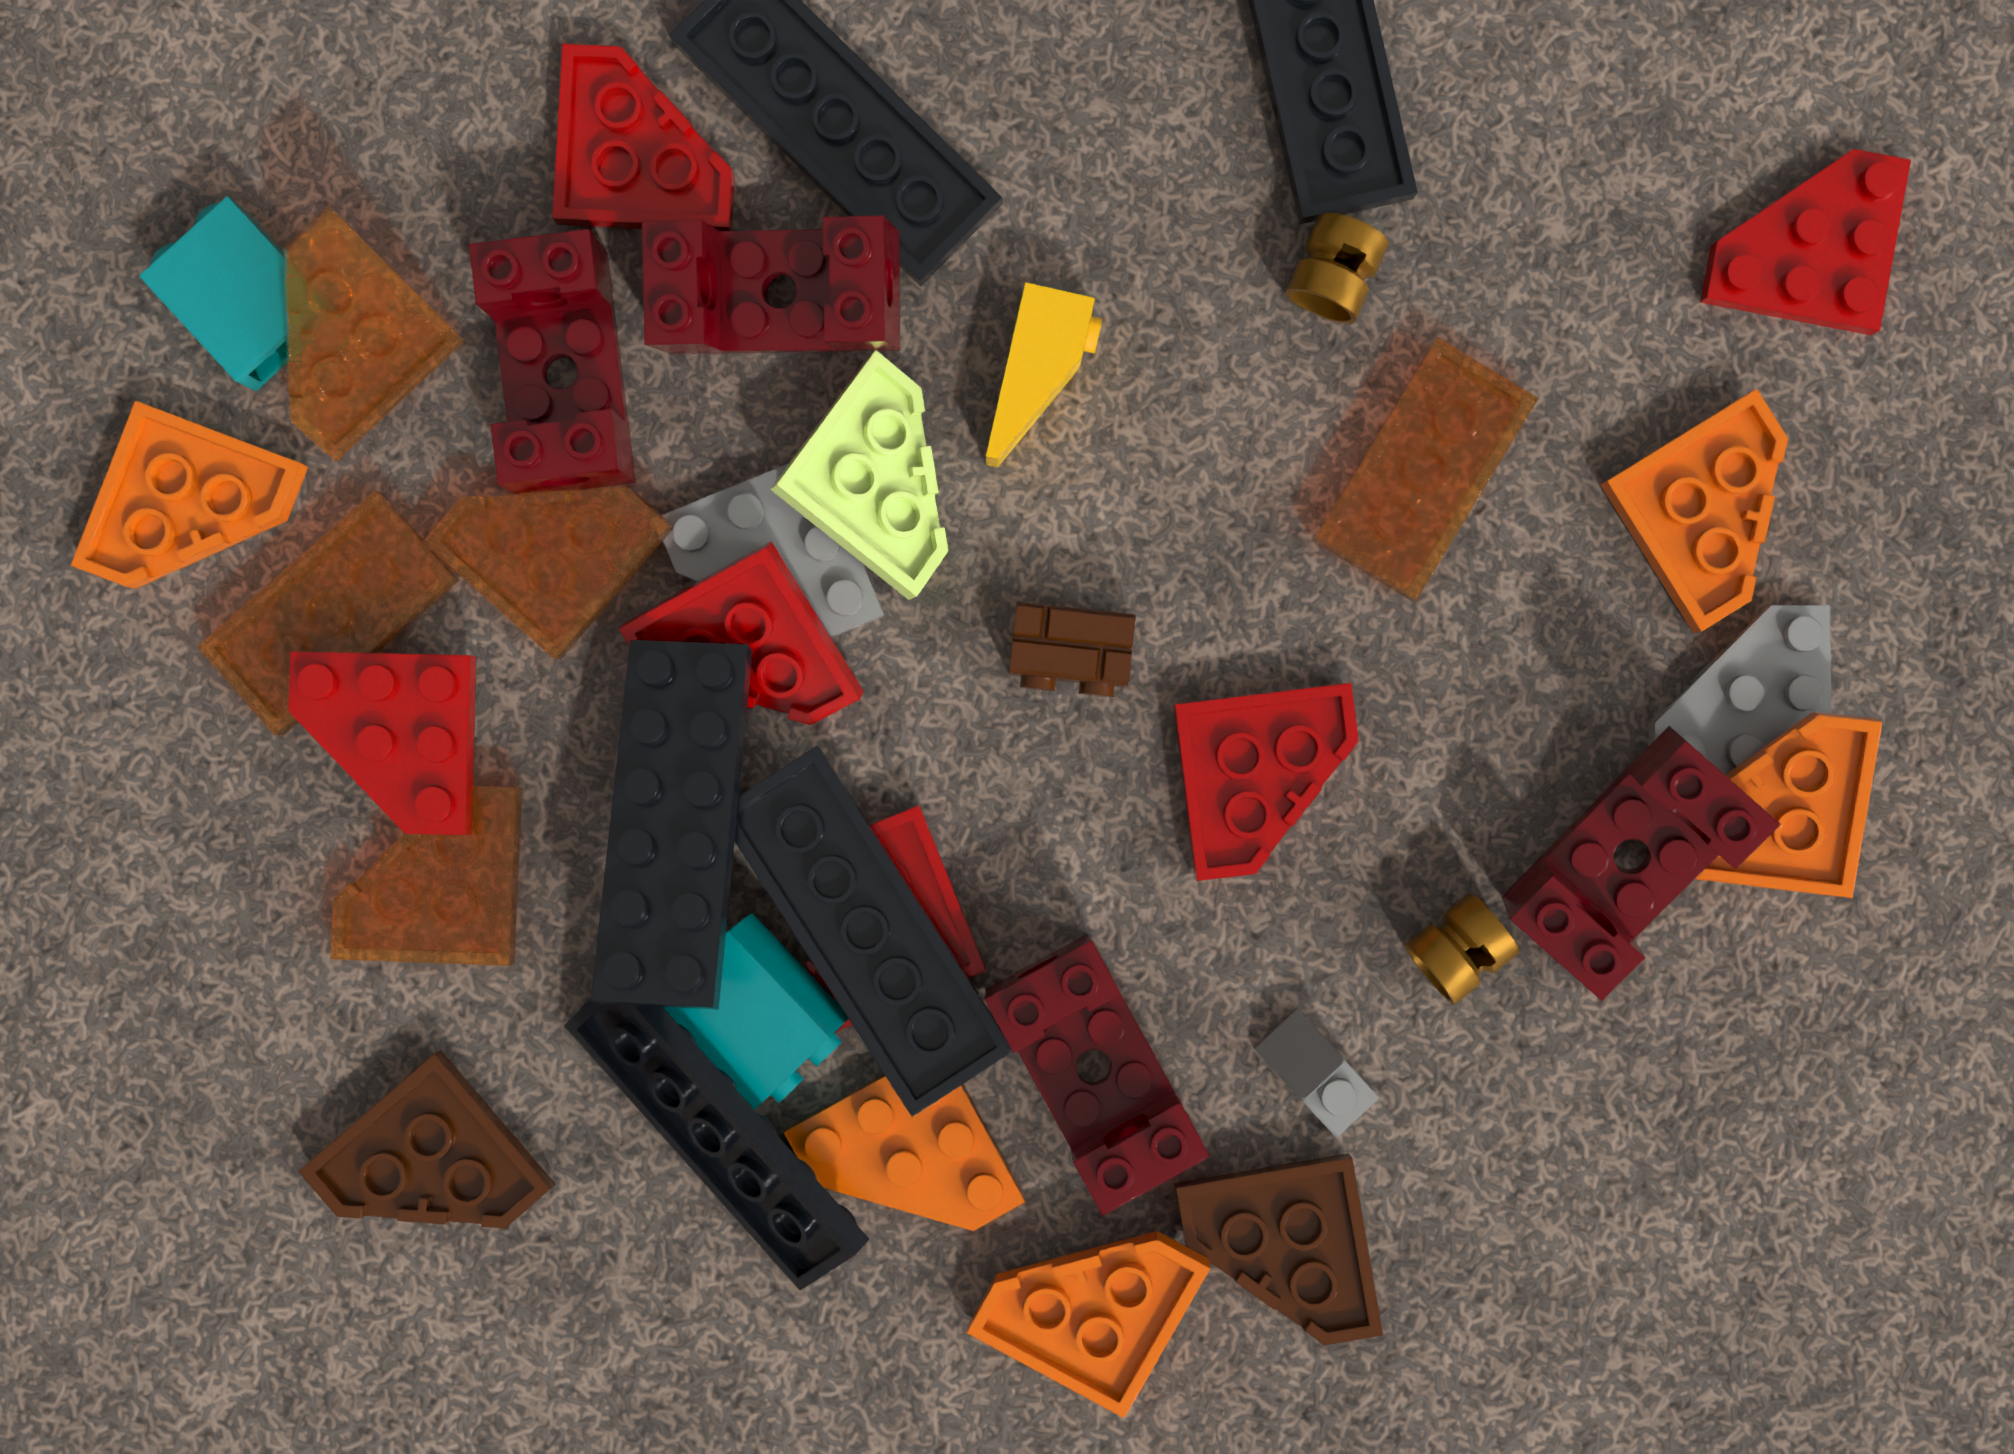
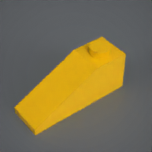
M1025 282L987 448L986 465L999 467L1078 371L1083 352L1095 354L1103 320L1102 318L1092 316L1095 298Z

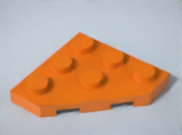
M1758 389L1742 396L1600 484L1693 633L1702 632L1752 601L1757 579L1753 574L1760 544L1765 543L1775 496H1772L1778 464L1784 460L1788 443L1787 435Z
M135 401L70 566L125 587L137 589L288 521L308 466Z
M1813 711L1728 772L1726 776L1781 825L1736 869L1721 856H1718L1695 879L1853 898L1883 722L1871 717Z
M882 1075L784 1131L797 1158L812 1168L818 1182L825 1189L971 1231L977 1230L1025 1203L1023 1193L963 1084L911 1117L886 1076Z
M1154 1231L996 1274L968 1324L966 1333L1125 1418L1211 1269L1210 1259L1170 1237Z

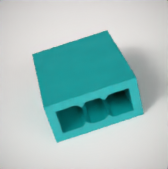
M228 196L220 203H213L204 208L197 215L194 226L177 242L161 247L151 258V265L139 275L234 381L254 391L259 390L342 314L246 209Z
M753 913L726 932L719 1010L663 1007L676 1023L684 1026L692 1034L696 1045L718 1069L730 1076L736 1090L754 1110L770 1095L779 1104L804 1079L796 1069L807 1059L817 1067L843 1042L835 1032L848 1020L839 1003Z

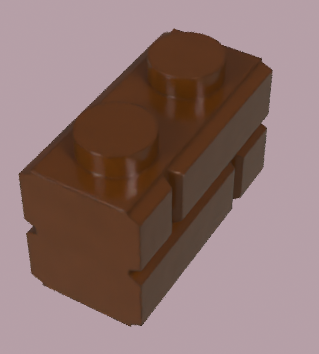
M1017 602L1009 675L1021 677L1020 688L1055 691L1056 681L1079 683L1078 694L1114 697L1115 687L1126 688L1129 683L1136 615Z

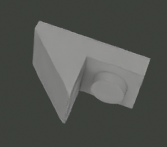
M1297 1008L1254 1047L1255 1051L1336 1138L1380 1098L1346 1062V1059Z

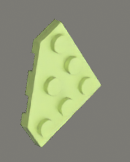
M875 350L866 358L770 490L905 598L910 600L918 596L949 550L945 528H940L935 500V495L939 491L931 446H926L921 416L925 412L922 389Z

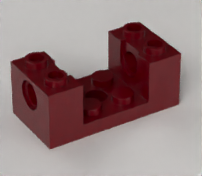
M884 216L822 217L823 229L719 231L703 220L642 221L644 345L669 354L900 351L899 230ZM778 276H790L796 284L795 299L787 307L774 308L767 297L768 286Z
M590 229L469 244L476 305L495 321L507 422L490 424L497 484L521 498L636 483L609 258L606 250ZM561 358L573 360L577 366L575 381L567 388L556 389L551 387L547 380L549 366Z
M1668 726L1502 896V900L1509 919L1602 1001L1645 959L1635 938L1718 856H1721L1736 869L1781 824L1673 728ZM1637 839L1644 842L1647 847V856L1644 862L1632 869H1625L1616 865L1614 862L1616 847L1625 840Z
M1088 933L985 989L984 1000L1011 1050L1013 1053L1018 1051L1070 1146L1073 1163L1102 1216L1210 1157ZM1088 1050H1100L1110 1059V1070L1107 1076L1100 1081H1086L1076 1071L1078 1058Z

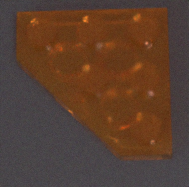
M328 205L284 246L288 415L295 426L336 462L457 349L464 340Z
M627 486L573 491L529 492L499 496L460 497L423 542L555 660L562 659L672 531L674 525L631 487Z
M473 786L472 835L404 834L378 858L379 861L333 899L330 959L497 966L515 964L522 787Z

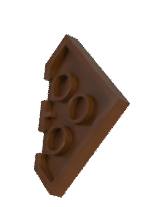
M441 1050L428 1058L298 1171L337 1217L397 1218V1221L446 1224L448 1222L481 1224V1227L504 1229L556 1185Z
M1349 1153L1174 1183L1186 1247L1209 1258L1213 1265L1232 1277L1237 1284L1272 1309H1277L1301 1326L1307 1334L1324 1346L1383 1336L1353 1158Z

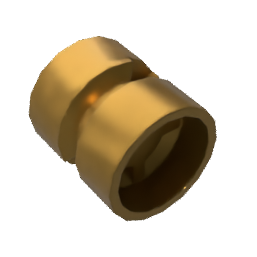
M1326 212L1320 214L1305 246L1310 258L1302 259L1298 262L1285 292L1286 296L1296 306L1327 320L1344 324L1354 323L1369 292L1364 279L1373 278L1376 275L1389 245L1387 238L1379 230L1356 218L1339 213Z
M1471 893L1467 894L1443 914L1444 925L1442 927L1430 924L1404 945L1407 953L1426 978L1452 1005L1458 1003L1481 984L1480 972L1486 971L1493 974L1520 953L1518 945L1504 925L1480 899Z

